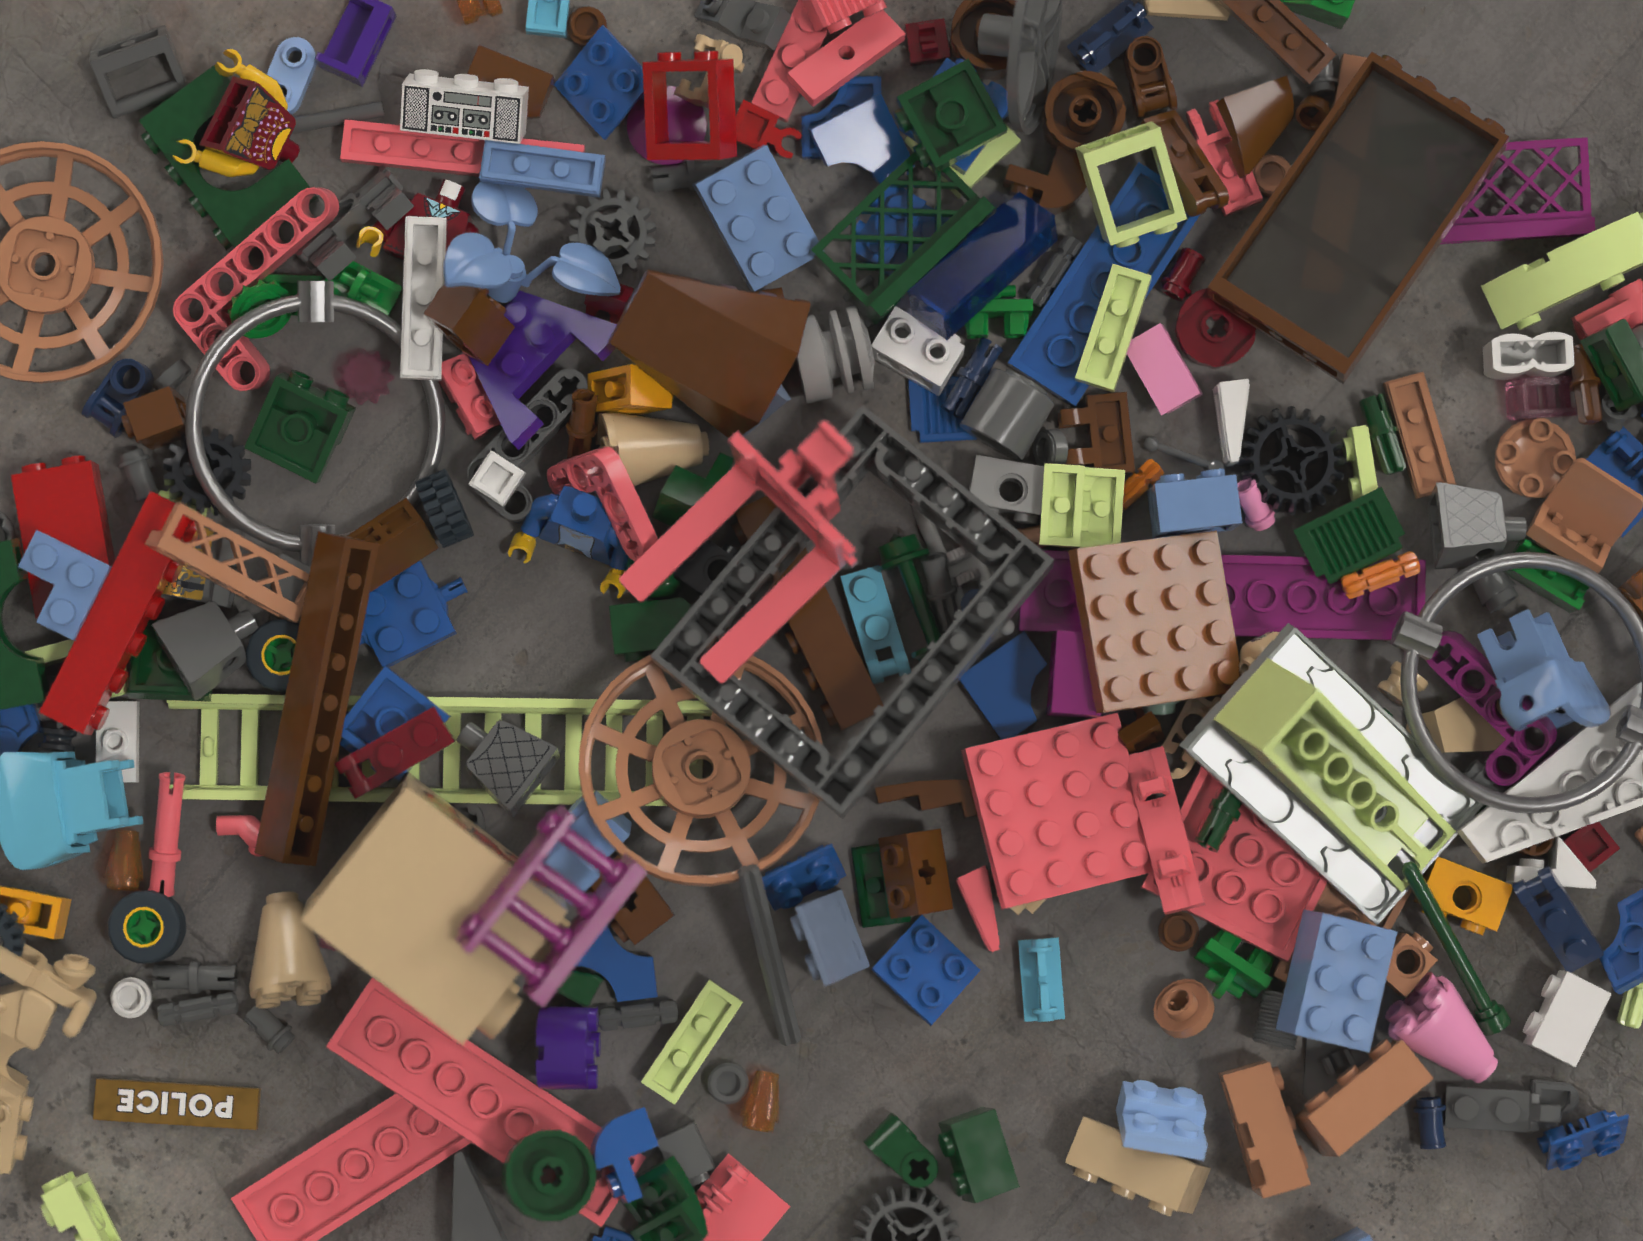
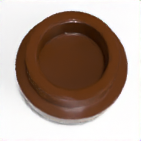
M589 6L580 7L569 16L567 31L574 43L585 47L602 25L607 28V22L604 15L598 9Z
M1180 911L1165 915L1161 919L1158 926V936L1166 948L1181 952L1190 949L1196 943L1199 936V927L1192 915Z

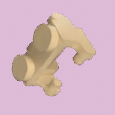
M697 34L694 41L696 43L695 51H704L705 48L709 51H718L719 59L733 58L734 72H743L745 64L741 63L743 53L739 46L724 40H714L705 35ZM707 72L701 88L695 87L693 91L689 90L691 82L682 79L680 86L676 87L674 94L696 106H703L709 109Z

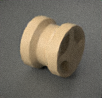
M1395 661L1390 667L1391 675L1387 680L1381 681L1377 689L1385 697L1403 708L1400 687L1401 663ZM1417 673L1418 693L1424 691L1429 683Z

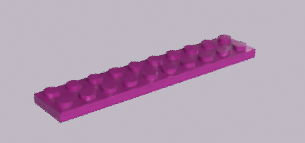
M1043 550L1054 559L1053 568L1019 608V632H1056L1057 630L1082 632L1069 552ZM1221 555L1235 637L1257 638L1268 632H1280L1289 623L1308 639L1391 641L1394 627L1400 619L1402 612L1406 611L1417 616L1425 605L1426 560H1419L1420 572L1408 578H1404L1402 575L1399 577L1400 581L1371 592L1368 589L1363 590L1364 595L1348 599L1342 589L1341 579L1329 584L1325 574L1316 577L1307 557ZM1381 559V560H1379V561H1377V562H1375V563H1373V564H1371V565H1369V566H1372V565H1374V564L1380 563V562L1385 561V560H1387V559ZM1357 571V574H1362V571Z

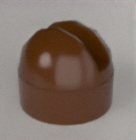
M1318 94L1309 95L1304 98L1296 110L1298 123L1308 130H1317L1330 112L1329 102ZM1311 107L1318 109L1314 116L1307 113Z

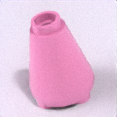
M1432 972L1426 973L1414 987V991L1404 1001H1396L1387 1010L1385 1018L1390 1022L1388 1027L1389 1036L1395 1041L1403 1039L1411 1051L1466 1080L1471 1079L1474 1083L1483 1082L1496 1069L1498 1060L1493 1056L1494 1051L1454 984L1443 976L1436 977Z

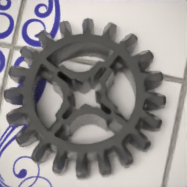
M909 1184L902 1185V1197H895V1191L892 1186L886 1187L889 1200L885 1202L882 1201L877 1193H874L871 1198L877 1208L873 1211L864 1204L860 1207L861 1213L868 1217L867 1222L860 1219H854L853 1227L862 1230L863 1235H853L850 1237V1241H871L874 1227L882 1217L891 1232L889 1241H899L896 1236L897 1229L894 1227V1223L900 1231H904L907 1235L916 1233L917 1239H912V1241H922L935 1226L939 1229L940 1241H961L959 1236H948L949 1231L959 1227L958 1221L950 1220L944 1222L943 1220L952 1212L951 1207L947 1205L937 1211L935 1207L941 1198L936 1193L931 1196L928 1203L923 1201L926 1195L925 1187L918 1188L916 1197H910ZM901 1207H912L925 1212L929 1216L913 1224H906L892 1210Z

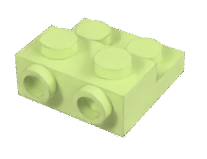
M73 1171L41 1186L44 1194L41 1195L44 1204L41 1205L42 1213L51 1227L56 1226L59 1233L75 1225L78 1231L74 1235L75 1241H121L88 1173L75 1177Z

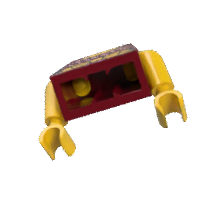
M225 50L223 54L233 60L234 68H227L222 63L216 62V71L225 77L237 74L240 78L232 77L199 144L205 148L204 151L197 150L194 143L190 140L177 141L178 143L186 144L190 147L191 155L186 160L172 155L173 159L180 164H187L192 161L197 162L200 168L226 177L253 175L259 167L272 170L275 168L278 160L285 162L289 159L291 163L294 162L300 152V147L289 138L296 126V120L287 111L288 104L279 83L251 64L247 67L243 65L241 55L236 50Z

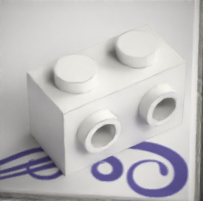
M895 306L871 345L874 359L935 395L940 396L963 358L965 346L960 343V337L945 328H940L938 331L926 324V318L911 308H906L903 311Z
M1559 970L1556 976L1553 974L1549 976L1542 989L1541 996L1545 999L1539 1012L1533 1011L1525 1023L1523 1033L1527 1034L1523 1043L1566 1065L1576 1067L1611 993L1568 971Z

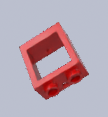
M718 51L694 52V59L682 60L681 52L657 53V60L642 62L647 160H721L737 157L733 58L719 59ZM707 71L710 141H669L666 72Z

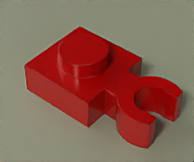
M744 99L736 114L737 143L752 150L761 145L768 144L773 146L775 153L780 158L791 160L793 153L782 147V139L792 137L799 141L802 134L794 128H784L782 130L776 128L775 126L780 116Z

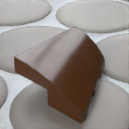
M481 45L478 46L467 73L477 76L478 81L494 83L495 79L507 78L518 81V86L529 87L527 119L541 118L555 84L552 74Z
M1287 75L1226 96L1216 103L1232 138L1225 147L1239 178L1246 177L1251 173L1293 119L1294 101Z

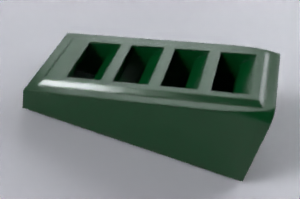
M572 970L556 992L587 1007L591 1005L604 978L600 977V975Z

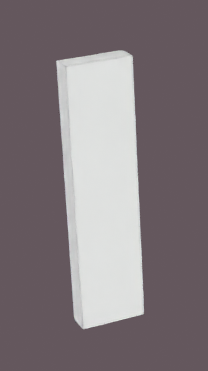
M406 216L400 379L442 381L443 334L423 313L435 298L437 291L445 284L443 269L446 255L447 218Z

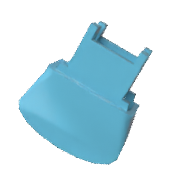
M4 752L0 755V844L11 864L21 870L54 866L80 856L83 853L90 852L89 844L98 841L97 832L144 824L143 816L129 818L122 770L135 768L134 760H109L86 765L85 760H76L75 752Z

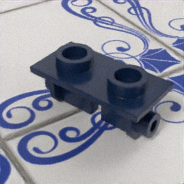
M1124 0L1069 44L1067 49L1086 71L1099 73L1124 53L1134 39L1145 36L1154 27L1145 17L1147 16V11L1141 3L1137 2L1134 4L1132 0Z

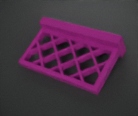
M1588 137L1508 142L1505 151L1514 152L1508 158L1503 154L1501 155L1499 160L1503 164L1489 180L1485 178L1482 188L1467 204L1440 245L1577 237L1595 231V217H1592ZM1473 144L1426 147L1428 203L1438 208V201L1447 191L1458 199L1461 193L1452 185L1466 170L1473 175L1476 174L1478 170L1471 164L1485 151ZM1577 147L1578 165L1568 175L1552 159L1562 148ZM1554 148L1548 156L1540 150ZM1522 150H1531L1543 161L1529 177L1512 163ZM1474 153L1468 161L1460 154ZM1435 155H1451L1463 165L1449 182L1436 172ZM1546 165L1564 180L1550 196L1533 182ZM1506 168H1509L1524 182L1510 199L1492 184ZM1578 172L1579 184L1573 179ZM1437 181L1444 187L1438 194ZM1567 184L1580 194L1581 211H1565L1554 201ZM1528 186L1545 201L1535 213L1526 214L1514 203ZM1487 189L1505 203L1495 216H1485L1474 206V203ZM1549 205L1556 211L1543 213ZM1508 208L1516 213L1515 215H1503ZM1468 210L1477 216L1462 218ZM1429 220V229H1427V243L1439 227V225Z

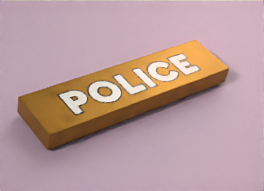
M97 1078L93 1120L257 1130L259 1125L261 1088Z

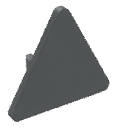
M1306 1038L1303 1097L1310 1100L1319 1092L1329 1090L1338 1083L1337 1077L1354 1064L1359 1067L1370 1059L1367 1054L1368 1052Z

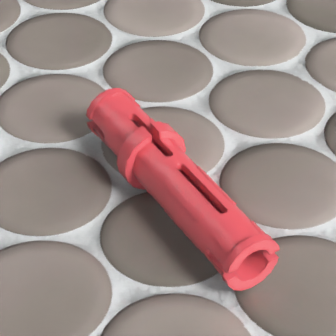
M163 772L159 774L158 778L159 789L154 846L149 848L148 858L152 860L148 891L153 890L160 893L161 880H164V895L171 897L175 894L176 862L181 860L178 839L186 776L174 772L173 788L169 789L170 772Z

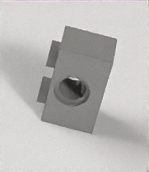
M976 455L969 491L997 514L999 512L1015 515V522L1038 525V520L1041 519L1044 466ZM1007 481L1017 483L1022 491L1021 498L1015 502L1005 501L999 492L1000 485Z

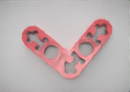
M604 446L567 458L547 470L548 484L556 495L559 494L563 486H569L585 493L597 492L625 553L631 560L636 562L658 540L625 466L614 449Z

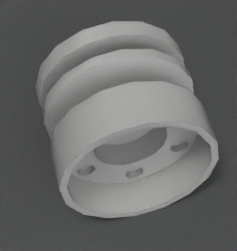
M856 306L845 308L848 324L845 327L840 326L836 310L830 311L829 330L823 332L814 315L807 317L799 354L796 357L799 377L807 404L832 398V379L841 378L848 394L854 393L853 374L859 373L864 391L874 389V355L867 327L858 315Z

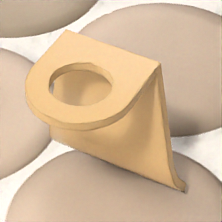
M1462 697L1431 712L1422 713L1425 725L1441 753L1495 751L1506 740ZM1497 700L1496 707L1498 712L1502 715L1500 703ZM1407 723L1406 730L1411 734Z

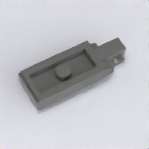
M1447 1086L1445 1127L1528 1132L1539 1131V1121L1560 1123L1561 1105L1541 1104L1540 1094L1530 1093V1090Z

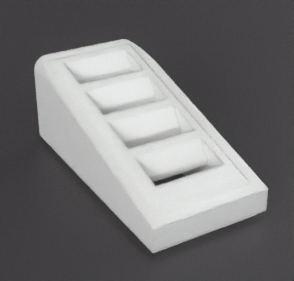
M1249 379L1219 382L1213 389L1222 459L1225 467L1234 466L1239 461L1250 387Z

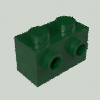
M980 1107L938 1123L941 1134H938L939 1146L943 1155L946 1158L949 1157L954 1173L950 1174L951 1184L956 1195L962 1197L963 1201L978 1203L1020 1187L995 1108Z

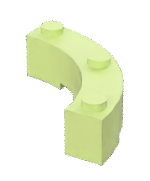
M1643 212L1631 214L1548 252L1547 255L1550 260L1548 262H1545L1544 258L1538 259L1528 265H1521L1482 285L1481 288L1501 330L1515 324L1519 331L1541 321L1539 313L1598 285L1605 291L1624 282V273L1643 266Z

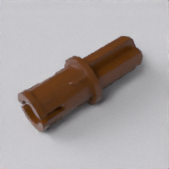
M1582 344L1573 346L1574 366L1570 368L1572 381L1569 383V389L1574 392L1578 422L1583 425H1595L1603 417L1598 390L1602 382L1596 376V370Z
M578 389L572 393V411L570 420L566 423V431L569 434L567 458L591 451L592 437L598 432V425L595 422L598 395H595V392L592 390Z

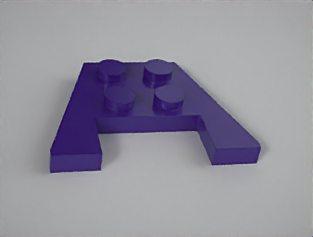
M521 290L505 306L507 311L504 316L515 328L489 365L486 366L469 356L508 440L518 450L544 424L531 410L519 401V398L576 339L601 361H604L616 349L608 340L617 325Z

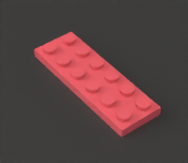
M394 1094L233 1196L231 1200L257 1241H317L471 1142L404 1098Z

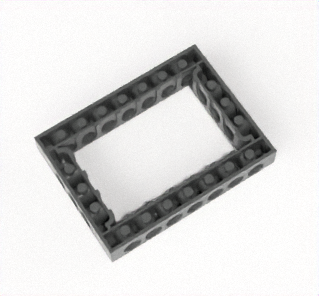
M864 405L861 406L839 432L853 447V456L834 473L839 504L841 505L870 471L992 570L994 574L989 580L985 578L980 583L978 593L962 612L958 610L955 613L951 626L936 643L931 642L929 644L925 657L911 674H904L900 679L901 684L886 704L883 707L878 705L874 710V717L856 739L852 737L847 742L848 747L840 759L837 761L818 740L814 742L794 725L790 717L786 714L783 716L769 705L755 688L750 689L734 674L724 684H721L700 663V659L765 596L811 541L778 507L773 510L651 655L652 660L657 666L842 819L846 817L1052 570L1054 564L1053 558ZM810 476L797 490L806 498L819 484Z

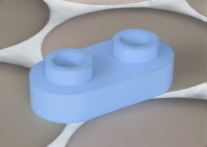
M291 37L280 43L267 72V75L275 79L281 88L287 89L285 99L288 104L287 111L291 115L301 106L317 66L314 60L316 56L314 48L307 40L299 37ZM300 51L302 53L300 61L296 63L288 61L291 52Z

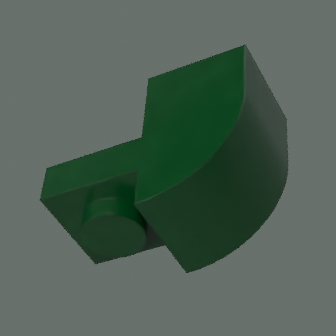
M720 452L706 479L676 465L660 493L652 517L673 526L731 470L734 458Z

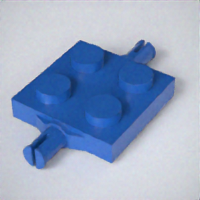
M420 560L379 586L369 594L360 645L367 643L374 650L382 668H384V666L391 667L457 634L448 616L447 602L468 592L462 578L459 577L439 588L430 579Z

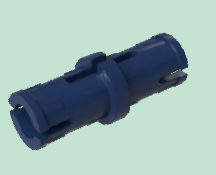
M984 337L979 339V343L965 368H959L956 374L959 378L945 402L941 405V408L949 413L953 410L959 399L960 402L952 415L962 420L979 389L985 383V379L997 358L1003 352V349L995 344L991 347L987 356L984 357L992 341Z

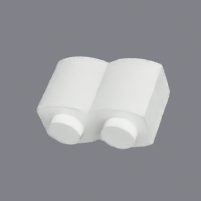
M1547 332L1534 338L1522 334L1498 336L1483 346L1484 375L1496 380L1514 379L1523 374L1534 378L1558 376L1574 366L1573 337L1561 332Z

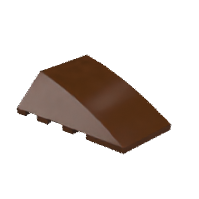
M646 270L608 341L730 439L736 432L742 436L760 423L799 354L811 303L807 300L795 298L794 301L778 298L776 294L759 291V294L737 290L735 286L724 284L716 286L701 283L699 279Z

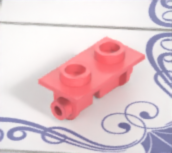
M463 353L443 361L442 381L438 382L451 404L456 402L459 406L455 411L466 428V434H471L474 440L485 436L489 429L501 425L469 356Z

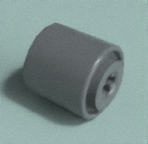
M992 369L960 426L971 436L995 451L1014 460L1022 461L1053 409L1054 403L1046 396L1047 392L1026 377L1007 369L1006 371Z

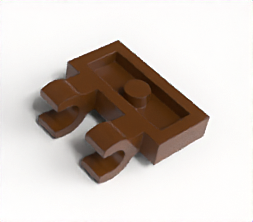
M1127 392L1087 395L1085 397L1086 408L1062 409L1057 413L1059 429L1088 425L1090 448L1068 449L1066 465H1092V468L1125 470V474L1135 472Z

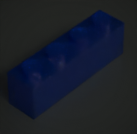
M1020 191L1008 202L1002 203L980 227L974 228L967 236V239L953 251H950L940 260L939 264L908 290L912 316L944 339L948 340L1058 241L1055 215Z

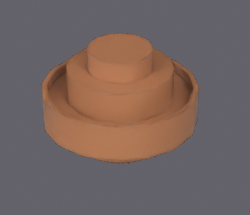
M1181 979L1172 982L1161 991L1156 998L1153 1009L1155 1020L1166 1034L1174 1038H1188L1206 1028L1213 1017L1215 1006L1213 997L1202 983L1194 979Z

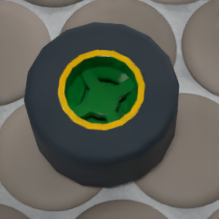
M285 619L271 620L261 625L250 637L246 648L247 667L252 677L263 687L280 693H286L300 623L289 622Z
M153 890L135 891L123 897L113 907L108 920V936L114 949L123 958L138 964L156 963L172 956L182 945L186 934V917L180 904L172 897H167L164 893H158Z

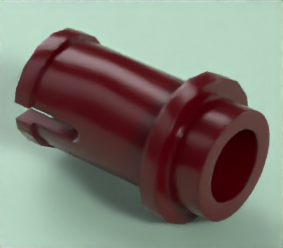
M1183 247L1170 274L1161 280L1163 284L1161 292L1171 299L1180 302L1185 296H1190L1191 290L1189 287L1201 265L1205 262L1204 256L1190 248Z

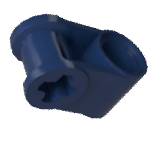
M133 359L117 361L101 385L85 403L81 413L82 416L87 419L94 418L110 429V435L114 438L119 437L125 431L121 416L127 413L123 403L146 395L151 391L152 384L154 383L152 371L146 365ZM137 368L140 373V381L134 388L127 389L123 382L124 375L128 370ZM104 407L114 413V416L106 412Z

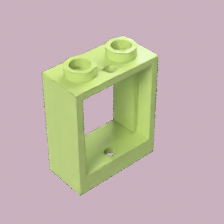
M1152 121L1075 147L1102 238L1110 246L1116 244L1117 248L1133 245L1140 240V235L1154 231V234H1164L1175 230L1178 227V222L1187 220L1161 128ZM1152 148L1169 209L1115 227L1097 166Z

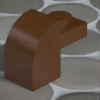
M1058 146L1048 176L1010 164L1003 187L1009 188V194L1023 200L1031 201L1033 196L1041 198L1036 214L1057 215L1075 206L1082 198L1087 185L1077 153Z

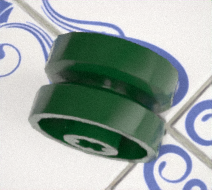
M541 1130L521 1138L508 1151L502 1166V1187L508 1202L521 1215L536 1221H562L576 1215L590 1201L596 1186V1165L590 1150L576 1136L561 1130ZM549 1168L555 1172V1180L552 1183L545 1184L541 1181L540 1176L544 1175L543 1169Z

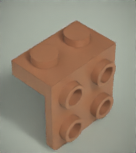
M1578 458L1538 507L1526 535L1532 538L1541 548L1550 550L1560 557L1578 562L1599 573L1605 564L1611 547L1643 509V496L1588 460Z

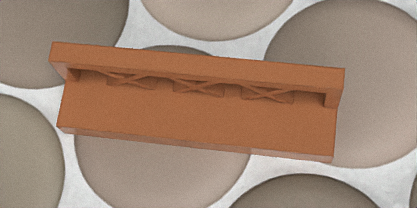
M179 502L175 503L162 530L151 531L145 543L147 547L280 619L294 623L298 622L302 614L309 574ZM182 515L195 522L199 539L184 543L172 536ZM205 528L209 529L215 534L207 536ZM223 537L230 541L234 558L218 562L213 559L209 542ZM201 544L203 553L193 547ZM240 547L247 550L250 553L242 555ZM255 557L263 559L269 577L257 581L249 579L244 561ZM236 564L238 572L227 566ZM274 566L285 572L276 574ZM294 576L304 582L294 603L282 596L278 580ZM271 583L273 591L269 590L268 588L262 585Z

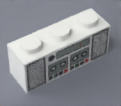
M415 70L414 74L409 73L402 83L400 130L520 144L526 134L529 87L518 86V81L507 78L495 79L494 83L478 81V77L471 74H457L454 78L438 77V72L433 70Z

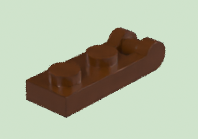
M1174 109L1143 119L1140 125L1152 121L1161 128L1178 190L1183 198L1185 212L1190 217L1204 214L1209 207L1219 209L1227 206L1229 203L1227 188L1177 111ZM1200 184H1201V186L1203 187V189L1205 190V192H1203V193H1202V191L1200 190V188L1198 187V185H1200Z

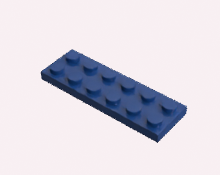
M1138 162L1110 205L1115 227L1169 209L1160 175ZM1186 213L1187 220L1178 222V227L1175 230L1164 234H1154V231L1140 235V240L1137 243L1122 248H1117L1116 244L1110 246L1102 238L1099 225H1097L1007 365L1075 408L1089 387L1087 384L1075 381V376L1112 264L1152 275L1147 297L1200 215L1190 217Z

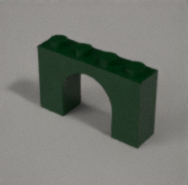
M213 65L141 118L139 122L146 132L140 136L155 155L160 151L163 152L170 162L164 168L179 187L184 183L187 184L194 194L188 200L202 218L208 214L218 226L212 232L223 247L228 250L232 246L234 248L238 246L300 191L310 188V186L289 159L252 186L235 191L222 190L207 183L201 174L199 163L192 161L187 164H180L173 159L172 155L184 160L188 159L191 155L190 147L186 144L178 143L177 141L190 140L194 143L196 149L200 150L201 145L199 144L230 83L228 77L220 75L216 71L215 65ZM316 195L313 196L309 204L318 199Z

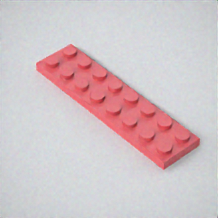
M373 977L326 1046L327 1049L503 1164L508 1151L521 1138L537 1131H564L576 1136L590 1150L592 1141L601 1128L545 1090L539 1089L536 1084L469 1040H466L462 1045ZM641 1153L629 1157L635 1175L647 1158ZM608 1166L596 1170V1186L590 1201L578 1212L599 1227L604 1225L620 1200V1197L614 1199L608 1188L605 1175L610 1174ZM549 1168L542 1170L544 1175L540 1176L541 1181L545 1184L552 1183L555 1180V1172Z

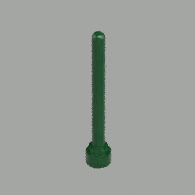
M1411 861L1404 863L1402 866L1404 877L1476 1006L1474 1010L1476 1014L1475 1021L1484 1036L1499 1033L1511 1023L1506 1009L1502 1004H1498L1496 1000L1490 999L1417 864Z

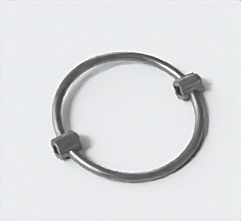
M297 281V295L282 297L264 303L250 310L228 326L211 344L194 374L188 393L185 413V433L189 457L203 490L215 507L237 528L251 537L280 549L299 552L300 562L311 567L318 531L335 534V525H299V536L274 530L241 510L224 492L209 465L202 438V408L209 381L217 365L232 345L257 325L286 313L298 311V322H334V312L348 314L375 326L401 348L402 326L372 306L351 298L334 295V281ZM421 380L429 408L430 428L426 454L415 481L437 472L445 442V406L439 382L434 380ZM415 481L401 498V500L407 498L414 508L421 501ZM352 532L345 533V534H340V535L347 536L348 534H350V533H352Z
M1518 552L1493 556L1476 562L1449 578L1428 599L1417 616L1405 611L1402 612L1400 619L1396 623L1391 635L1390 645L1404 650L1401 663L1400 687L1403 709L1410 732L1429 764L1450 785L1466 796L1496 809L1515 813H1548L1567 809L1597 796L1610 787L1626 772L1635 761L1641 749H1643V622L1625 596L1607 579L1578 562L1546 553ZM1532 568L1558 572L1572 577L1596 591L1611 605L1626 625L1637 650L1641 667L1642 692L1640 708L1628 705L1616 727L1615 738L1626 742L1621 752L1608 767L1590 781L1572 790L1550 796L1521 797L1503 794L1488 789L1462 774L1448 761L1433 741L1425 725L1418 700L1417 666L1419 657L1426 660L1431 659L1442 638L1443 626L1433 623L1437 614L1450 599L1471 583L1485 576L1511 569Z

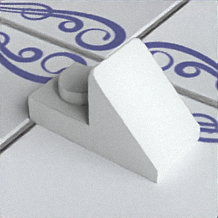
M1558 836L1555 837L1553 846L1549 849L1548 866L1551 867L1562 886L1596 889L1594 877L1564 841ZM1520 858L1519 866H1507L1506 882L1517 883L1522 879L1527 882L1538 876L1537 871L1544 868L1545 860Z

